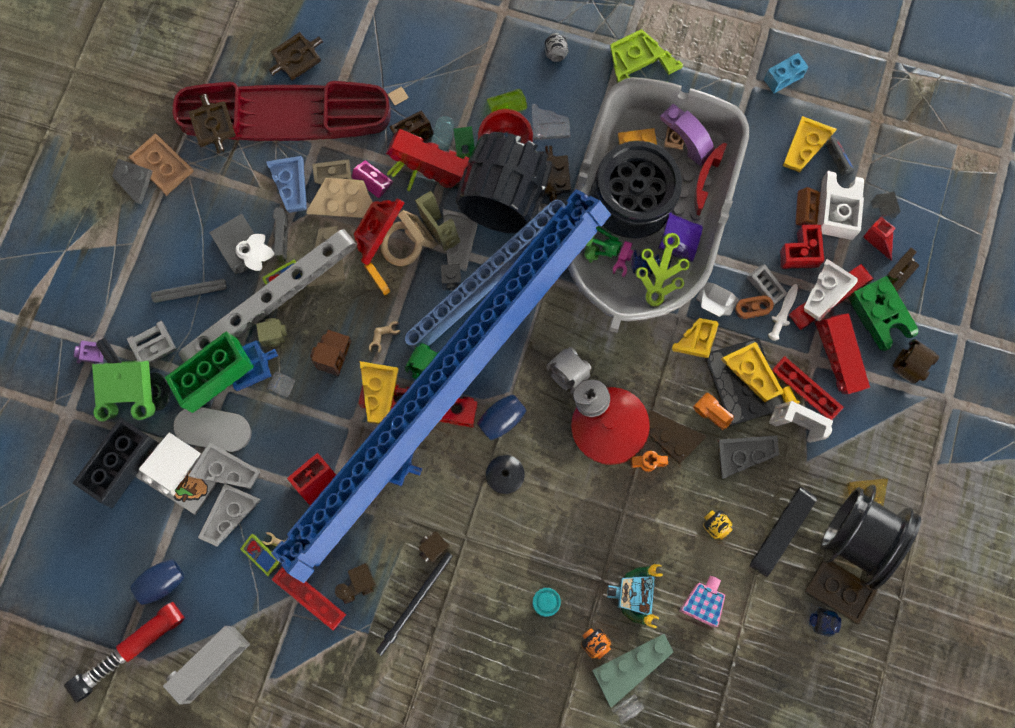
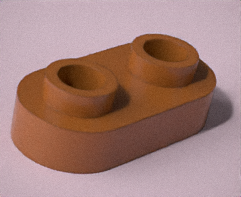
M765 295L742 299L735 306V313L742 319L765 316L772 311L774 303L770 297ZM760 304L765 305L766 309H761ZM741 308H746L747 312H743Z

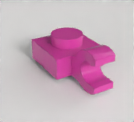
M624 242L618 261L613 267V274L620 268L623 270L622 277L626 276L627 267L625 263L631 260L634 252L631 250L632 243Z

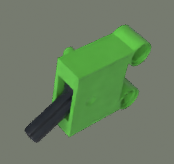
M107 339L99 340L96 346L107 362L92 364L96 405L93 412L94 417L102 422L115 418L118 414L116 402H135L131 407V415L137 420L154 415L155 405L152 402L149 360L121 362ZM141 406L145 408V414L141 412ZM104 408L108 410V415L104 413Z

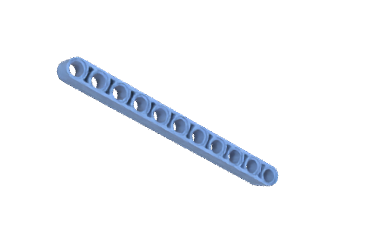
M554 200L410 329L405 336L406 343L413 349L418 347L420 343L430 346L493 289L545 227L543 225L550 221L560 207L565 208V204L561 200Z

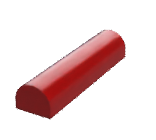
M785 356L772 369L774 374L824 417L833 420L844 408Z

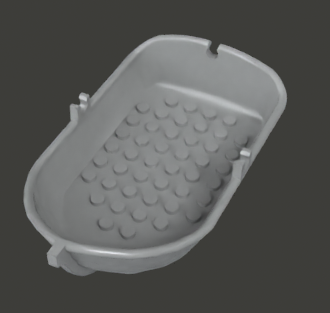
M631 77L624 79L614 85L607 93L586 159L583 162L576 189L590 197L591 187L595 180L598 166L602 159L619 145L617 136L619 132L654 128L657 145L665 149L674 158L681 172V195L672 214L703 226L698 248L693 262L689 261V268L681 270L664 280L662 285L663 288L671 284L674 278L680 277L684 280L683 288L675 289L665 295L663 303L659 306H651L646 302L645 295L647 290L635 272L639 267L646 268L648 270L647 276L654 286L656 278L647 261L641 258V251L643 249H651L657 265L660 266L664 251L658 249V246L662 240L666 224L650 236L635 239L615 235L603 226H600V228L612 236L618 237V241L622 242L618 255H613L612 258L599 255L597 260L589 263V259H586L584 255V247L568 266V270L579 290L603 313L613 318L610 331L617 333L621 321L645 320L664 316L690 301L705 286L712 273L723 230L729 217V210L733 203V194L749 141V124L745 115L737 106L699 90L690 88L689 93H684L681 91V85L646 78ZM672 104L684 112L688 110L698 119L708 132L713 142L714 150L723 143L727 144L719 167L711 165L702 191L708 192V196L700 216L696 215L694 194L702 167L687 156L688 149L685 142L683 150L664 147L668 125L660 120V116ZM613 188L615 192H621L620 189ZM651 188L653 192L657 193L655 188ZM623 203L626 208H631L628 203ZM642 204L645 208H650L648 204ZM598 231L594 235L595 239L601 241L609 239ZM627 241L632 243L631 250L634 252L631 260L625 263L627 274L625 277H622V269H617L615 274L612 271L618 261L624 242ZM593 243V245L599 246L600 251H605L602 249V245ZM645 251L644 257L648 258L650 256V252ZM671 255L667 269L676 265L680 258ZM682 261L680 266L685 268L686 262ZM643 269L639 271V276L642 277L645 274ZM679 279L676 280L675 285L677 287L680 286L681 281ZM653 293L652 299L656 300L658 295Z

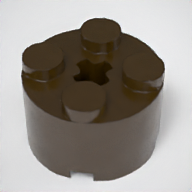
M913 339L908 343L910 347L906 350L903 348L893 363L895 368L892 371L910 383L915 384L919 380L925 381L930 374L928 370L938 361L939 356L932 349Z

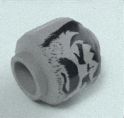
M559 33L551 34L544 42L546 57L553 62L564 60L569 53L567 39Z

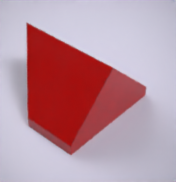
M880 217L863 238L892 261L893 231L896 228L883 217Z

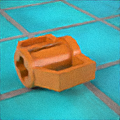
M647 451L643 456L632 457L630 460L631 468H641L645 472H651L656 467H666L668 465V456H659L654 451Z

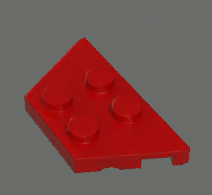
M395 199L393 202L384 200L371 203L354 233L358 251L363 255L362 263L369 265L405 202Z

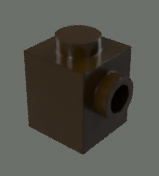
M434 531L430 536L426 535L419 542L421 545L419 547L421 551L419 555L427 563L431 561L434 564L450 545Z

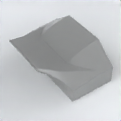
M706 282L696 298L701 303V308L719 317L722 315L729 317L739 300L732 292L709 282Z

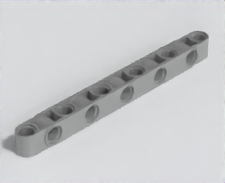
M346 230L338 231L182 348L178 355L185 363L202 350L205 343H211L226 331L235 338H238L353 251L356 243ZM333 251L330 256H325L326 252ZM302 273V277L295 280V276ZM268 296H272L271 300L265 303V299ZM241 319L240 324L234 326L235 321Z

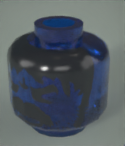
M818 608L815 613H811L809 624L812 625L813 631L816 634L832 637L840 631L841 618L838 617L836 611Z

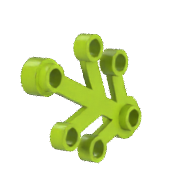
M668 233L663 238L665 248L660 266L657 265L651 249H643L641 251V258L647 261L656 278L654 286L647 276L648 270L646 268H637L635 274L642 280L647 290L645 295L646 302L651 306L661 305L665 295L684 286V280L676 277L672 280L671 284L662 288L664 280L681 270H687L690 266L687 259H680L676 265L667 269L672 250L678 247L680 243V238L675 233ZM669 237L673 238L671 245L667 242ZM645 251L650 252V256L648 258L644 257ZM682 261L686 262L685 268L680 266ZM641 269L645 271V274L642 277L639 276V271ZM679 279L681 281V285L677 287L675 285V282ZM653 293L658 295L656 300L652 299Z

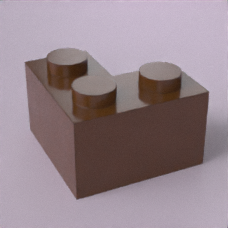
M328 330L326 335L323 334L320 343L318 342L317 346L313 347L310 358H312L311 360L318 370L339 376L352 341L349 336Z

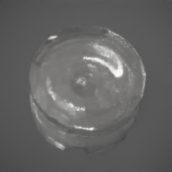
M635 693L612 709V712L619 716L621 724L626 723L645 708L642 703L637 701L638 697Z

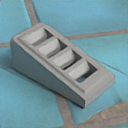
M765 264L759 266L747 276V279L762 295L768 296L773 300L774 305L787 295V292ZM762 274L763 276L759 279L757 276ZM767 279L768 282L763 285L762 282ZM772 285L773 288L768 291L767 288ZM777 290L779 293L776 296L772 297L771 294H773Z

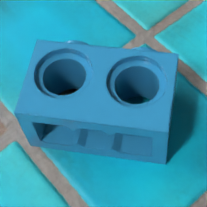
M797 53L768 69L764 81L774 94L803 78L808 65L800 54Z

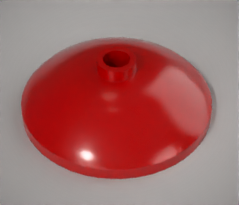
M499 109L490 113L482 121L478 131V140L484 134L503 132L520 136L521 143L526 144L528 141L533 142V131L529 121L521 113L511 109Z

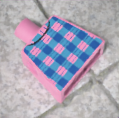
M709 576L706 586L697 583L679 611L714 628L718 627L725 595L717 591L721 580Z

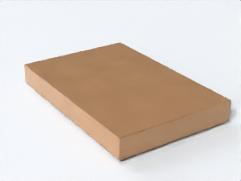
M156 133L128 157L133 164L153 171L150 180L166 196L194 172Z

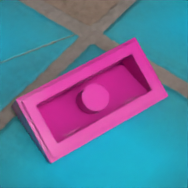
M366 160L353 169L352 179L363 180L367 190L378 198L393 183L390 178Z

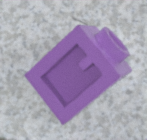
M81 341L79 346H75L74 357L77 358L76 363H81L82 361L103 363V355L95 342Z

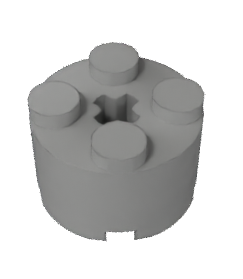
M572 347L563 349L546 366L548 371L552 370L553 374L551 377L564 390L571 389L570 393H574L576 387L590 377L589 370L591 369L590 364L585 360L582 361Z

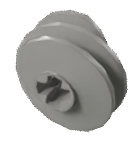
M586 380L576 387L574 400L581 414L595 417L604 413L609 407L610 395L602 382Z

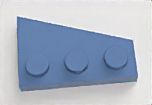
M302 156L267 161V166L272 173L273 180L278 187L286 210L289 213L307 210L304 160Z

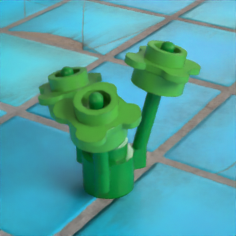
M597 226V231L609 239L601 241L593 236L586 244L584 255L586 259H589V263L597 260L599 255L612 258L613 255H618L622 242L618 241V237L612 236L600 228V226ZM593 243L602 245V249L605 251H600L599 246L593 245Z

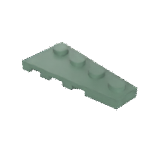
M665 634L592 670L610 708L673 653Z

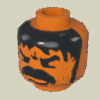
M590 628L582 635L584 640L581 642V646L591 658L597 657L600 659L611 650L609 647L611 640L602 629L598 628L593 631Z

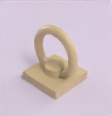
M403 210L398 214L402 221L393 223L383 243L380 245L384 258L395 266H406L413 263L420 255L422 246L433 249L438 245L420 218ZM398 229H405L407 236L415 242L413 252L403 259L395 258L388 249L389 237Z

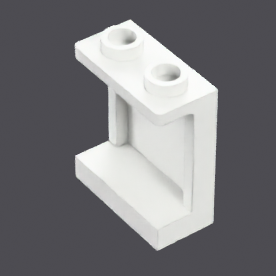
M793 401L776 405L769 424L774 426L793 422L808 429L810 432L807 441L810 443L828 438L832 432L831 425L833 423L832 420Z
M168 433L139 468L142 474L141 478L150 485L152 482L158 486L157 489L165 495L169 493L174 496L176 487L197 463L201 453L171 433Z

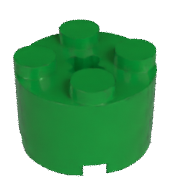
M420 343L411 354L404 368L405 371L408 373L410 370L413 373L412 377L417 379L439 351L435 352L428 345Z

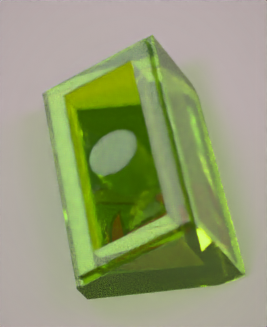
M521 89L487 99L491 113L499 109H511L517 112L527 109L526 97Z

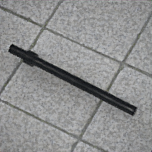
M445 553L390 631L386 632L384 635L385 639L375 651L382 656L390 644L396 641L398 638L397 634L453 556L450 553Z

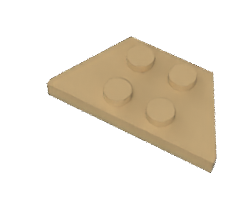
M325 178L310 204L307 214L363 218L372 203V199L363 180Z

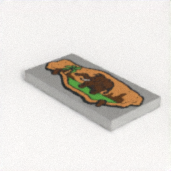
M191 469L176 487L175 495L172 496L168 493L165 496L196 515L217 485V482L189 477ZM139 471L135 477H137V478L140 479L141 481L145 482V481L141 478V477H142V474H141V472ZM153 482L151 483V485L148 484V485L151 486L152 488H154V489H156L157 491H159V490L157 489L158 486H157L156 484H154Z

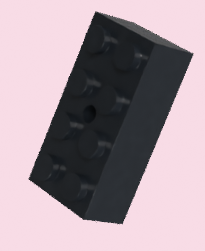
M119 418L72 484L98 502L113 509L139 472V468L152 454L159 442L122 418Z

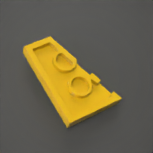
M756 342L721 359L764 402L784 393Z
M360 361L368 423L379 424L391 410L399 369L397 367Z

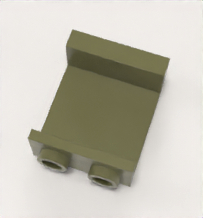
M431 191L415 200L423 223L444 251L455 247L461 242L452 218L439 226L435 222L442 216L436 198Z

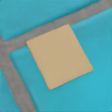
M402 87L388 94L394 105L409 98Z

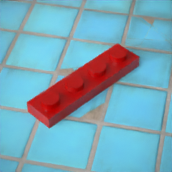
M283 567L272 578V581L333 631L347 615L307 581L305 583L289 575Z

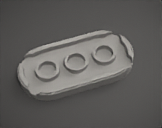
M203 407L194 413L183 409L174 421V432L177 438L191 446L206 448L210 442L226 452L233 453L245 447L251 439L252 432L249 423L244 417L235 413Z

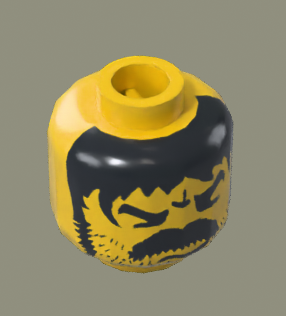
M712 510L704 517L706 521L703 527L714 539L720 538L722 540L733 530L731 528L733 522L722 510L716 513Z

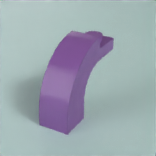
M672 104L660 116V120L681 136L688 149L687 156L702 167L714 151L713 142L706 129L688 110L684 112Z

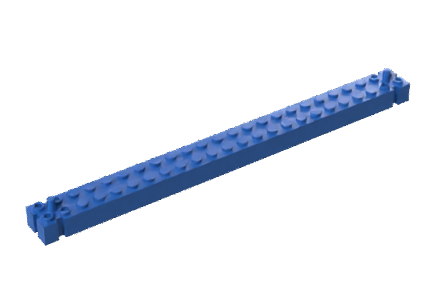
M577 189L566 200L568 204L565 208L560 207L287 533L289 536L285 542L281 540L271 552L276 560L282 563L281 566L289 575L303 583L306 582L314 572L313 567L320 566L321 562L338 544L341 538L403 466L561 274L568 268L571 262L597 233L596 227L602 226L611 216L600 200L592 196L588 197Z

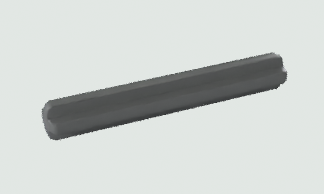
M218 279L155 291L151 293V298L153 302L157 303L227 289L225 279Z

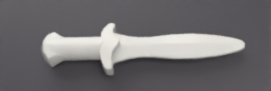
M794 284L788 291L780 313L776 317L772 316L775 325L772 332L768 334L771 340H779L782 326L790 324L787 321V315L797 295V284Z

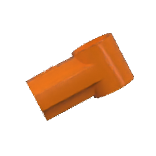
M705 393L693 406L694 410L701 417L710 419L722 430L727 428L734 419V416L720 406L716 398L709 393Z

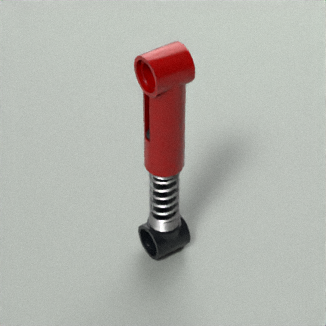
M174 602L167 604L157 612L155 617L118 644L114 653L111 652L110 657L106 656L107 659L102 660L101 664L97 663V667H93V670H88L84 674H78L64 684L65 689L75 703L80 702L93 692V687L97 684V681L100 682L101 678H105L106 674L114 671L115 667H119L120 663L123 664L126 661L132 660L166 632L180 625L185 620V617Z

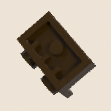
M422 111L389 126L393 135L399 129L423 138V141L434 136L431 123Z
M910 248L886 275L896 292L899 291L919 267V264L912 258L917 253L913 248Z

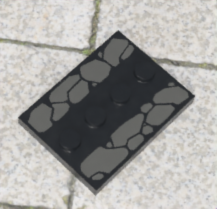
M759 337L712 351L709 358H705L721 405L734 416L729 427L773 414L775 406L783 404L780 395L764 402L721 360L723 357L756 342L767 361Z

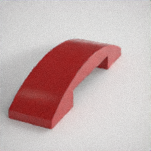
M726 143L718 146L710 154L701 169L694 194L695 212L698 216H700L708 196V192L702 191L711 165L719 167L727 146Z

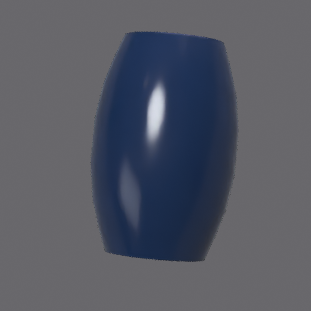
M512 394L500 399L489 407L477 425L490 440H494L512 430L521 421L527 410L517 397Z
M171 559L160 562L144 571L132 583L130 589L141 605L149 604L170 594L179 586L185 576L177 562Z

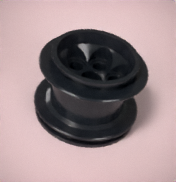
M629 141L613 148L600 162L590 192V196L600 200L611 214L602 226L615 235L633 239L647 237L659 231L667 223L668 214L672 213L679 201L682 189L681 172L674 158L665 149L654 143ZM613 188H618L621 192H615ZM651 188H655L657 193L653 192ZM623 203H628L631 208H626ZM646 203L650 208H645L642 204Z
M870 485L865 490L858 487L847 497L829 524L820 548L825 551V563L832 562L838 555L862 569L860 583L862 586L869 585V588L872 590L880 588L894 574L909 552L921 525V516L914 513L911 507L903 509L897 515L874 501L876 494L875 485Z

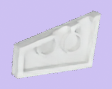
M826 259L824 268L818 276V281L804 306V311L820 321L857 283V278Z

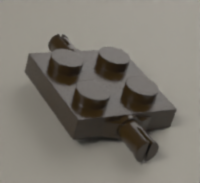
M301 32L297 33L270 51L277 64L268 69L273 76L282 70L291 80L299 77L321 62V58L315 52V47L323 43L322 39L318 36L310 42L304 38Z
M203 94L200 96L203 106L189 112L200 147L215 144L217 153H221V151L223 153L225 149L222 141L236 136L225 101L216 104L209 103L208 95Z
M549 145V152L548 146H545V152L549 156L547 161L552 162V170L544 195L550 197L551 203L553 200H557V195L571 192L568 155L553 156V147Z

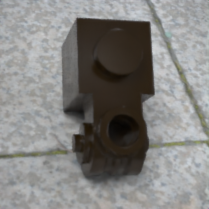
M364 563L349 570L350 586L343 583L338 584L335 588V595L344 604H348L356 600L354 596L362 593L365 596L374 592L373 588L377 587L369 565Z

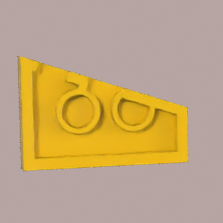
M802 116L783 166L801 172L837 129Z

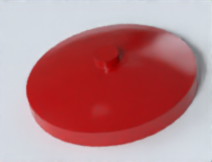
M606 387L610 395V403L606 411L599 416L588 417L581 414L576 407L571 426L576 445L586 457L601 464L615 465L632 459L642 450L649 436L650 423L645 406L634 394L621 388Z

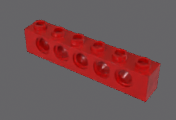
M362 384L358 404L360 408L366 409L364 388ZM399 385L395 386L391 409L396 404V397L403 396L410 387L404 389L399 388ZM471 397L458 398L439 422L474 428L478 402L474 401L475 399ZM454 406L462 407V411L458 414L453 413L451 410Z

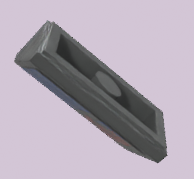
M834 136L830 137L826 147L841 174L844 176L853 172L854 168L838 139Z

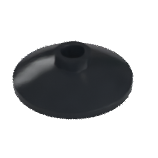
M153 372L150 373L152 402L155 405V411H160L168 405L171 390L165 377L160 373Z
M509 455L494 458L486 469L487 483L494 491L501 494H510L517 491L525 478V471L521 462ZM507 470L509 475L507 477L502 476V471Z

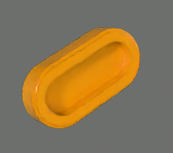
M371 262L369 265L365 264L366 271L384 296L390 293L389 287Z

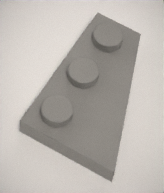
M224 484L198 538L218 547L261 500Z

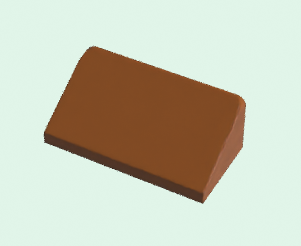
M809 187L798 191L797 225H817L821 192Z

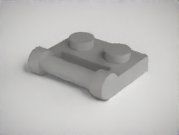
M162 321L156 323V326L135 337L127 338L137 361L149 360V364L177 350ZM161 332L162 335L138 347V343Z

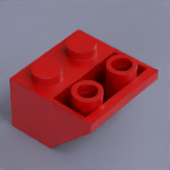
M317 453L287 479L311 506L336 474Z

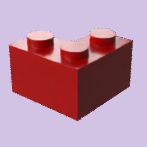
M802 225L797 232L798 243H785L780 250L781 269L819 268L824 262L821 225Z

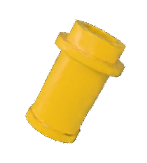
M790 386L782 389L784 393L781 396L785 403L789 401L797 404L800 403V401L796 400Z

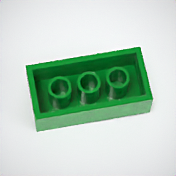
M226 331L167 375L165 379L179 405L194 413L254 368L239 340Z

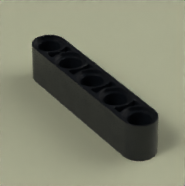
M801 486L798 488L749 564L751 568L765 577L769 576L818 497Z

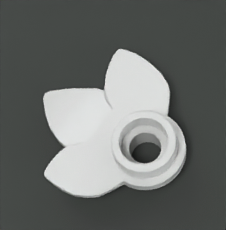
M253 234L247 241H242L236 246L237 256L244 260L245 265L249 269L255 271L262 270V261H267L274 256L273 250L264 245L265 235ZM248 248L249 252L242 253V250Z

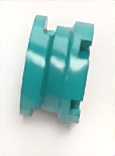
M543 588L535 593L532 605L537 614L549 617L559 610L561 599L555 590Z

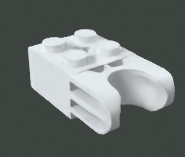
M826 172L822 179L817 225H821L822 234L853 240L861 231L864 201L863 178L855 177L849 189H846L838 184L836 173Z

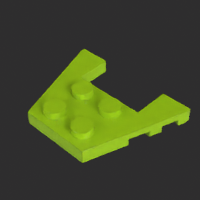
M642 29L610 44L617 83L630 78L629 74L658 60L668 75L681 69L683 64L679 60H675L670 52L663 50L658 45L659 43Z

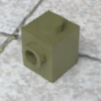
M269 318L265 322L256 324L259 342L262 346L277 347L281 345L280 343L285 342L284 336H287V329L285 324L282 325L279 319Z

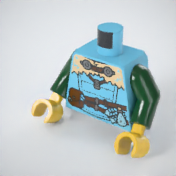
M658 564L639 567L626 573L624 578L620 579V587L608 586L607 598L618 599V608H621L623 615L634 623L647 625L652 628H657V626L652 625L651 621L654 618L659 619L652 614L655 578L653 576L661 577L663 575L656 573V568L662 567V565Z

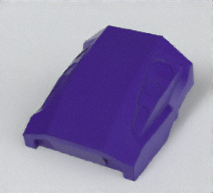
M669 213L658 249L664 251V236L668 233H675L679 236L680 243L678 247L672 250L671 255L693 262L703 226ZM672 237L668 238V244L671 245L673 243Z

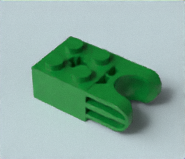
M887 276L853 292L848 298L865 329L870 332L880 350L887 351L893 344L889 332L890 328L900 330L906 338H913L918 335L916 323Z

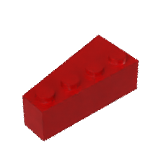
M399 129L394 134L386 152L393 160L406 164L409 169L417 170L424 177L439 182L442 187L450 189L461 181L470 159L466 156L464 159L456 156V152L451 150L449 152L440 150L439 145L433 142L424 143L423 138Z
M849 313L814 321L836 377L838 390L842 394H851L870 388Z

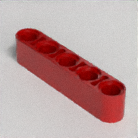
M862 264L849 272L857 278V283L835 306L873 280V277ZM806 302L789 314V317L799 330H802L816 320L804 311Z

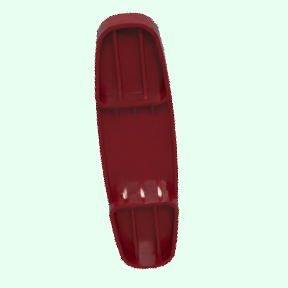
M330 81L325 86L256 85L238 87L234 82L189 86L181 89L175 95L172 111L173 118L181 131L187 135L196 136L189 112L203 106L200 96L207 94L209 103L216 104L222 101L226 103L236 134L235 137L229 139L251 141H301L364 136L380 133L385 130L391 118L388 94L383 88L378 85L345 81Z

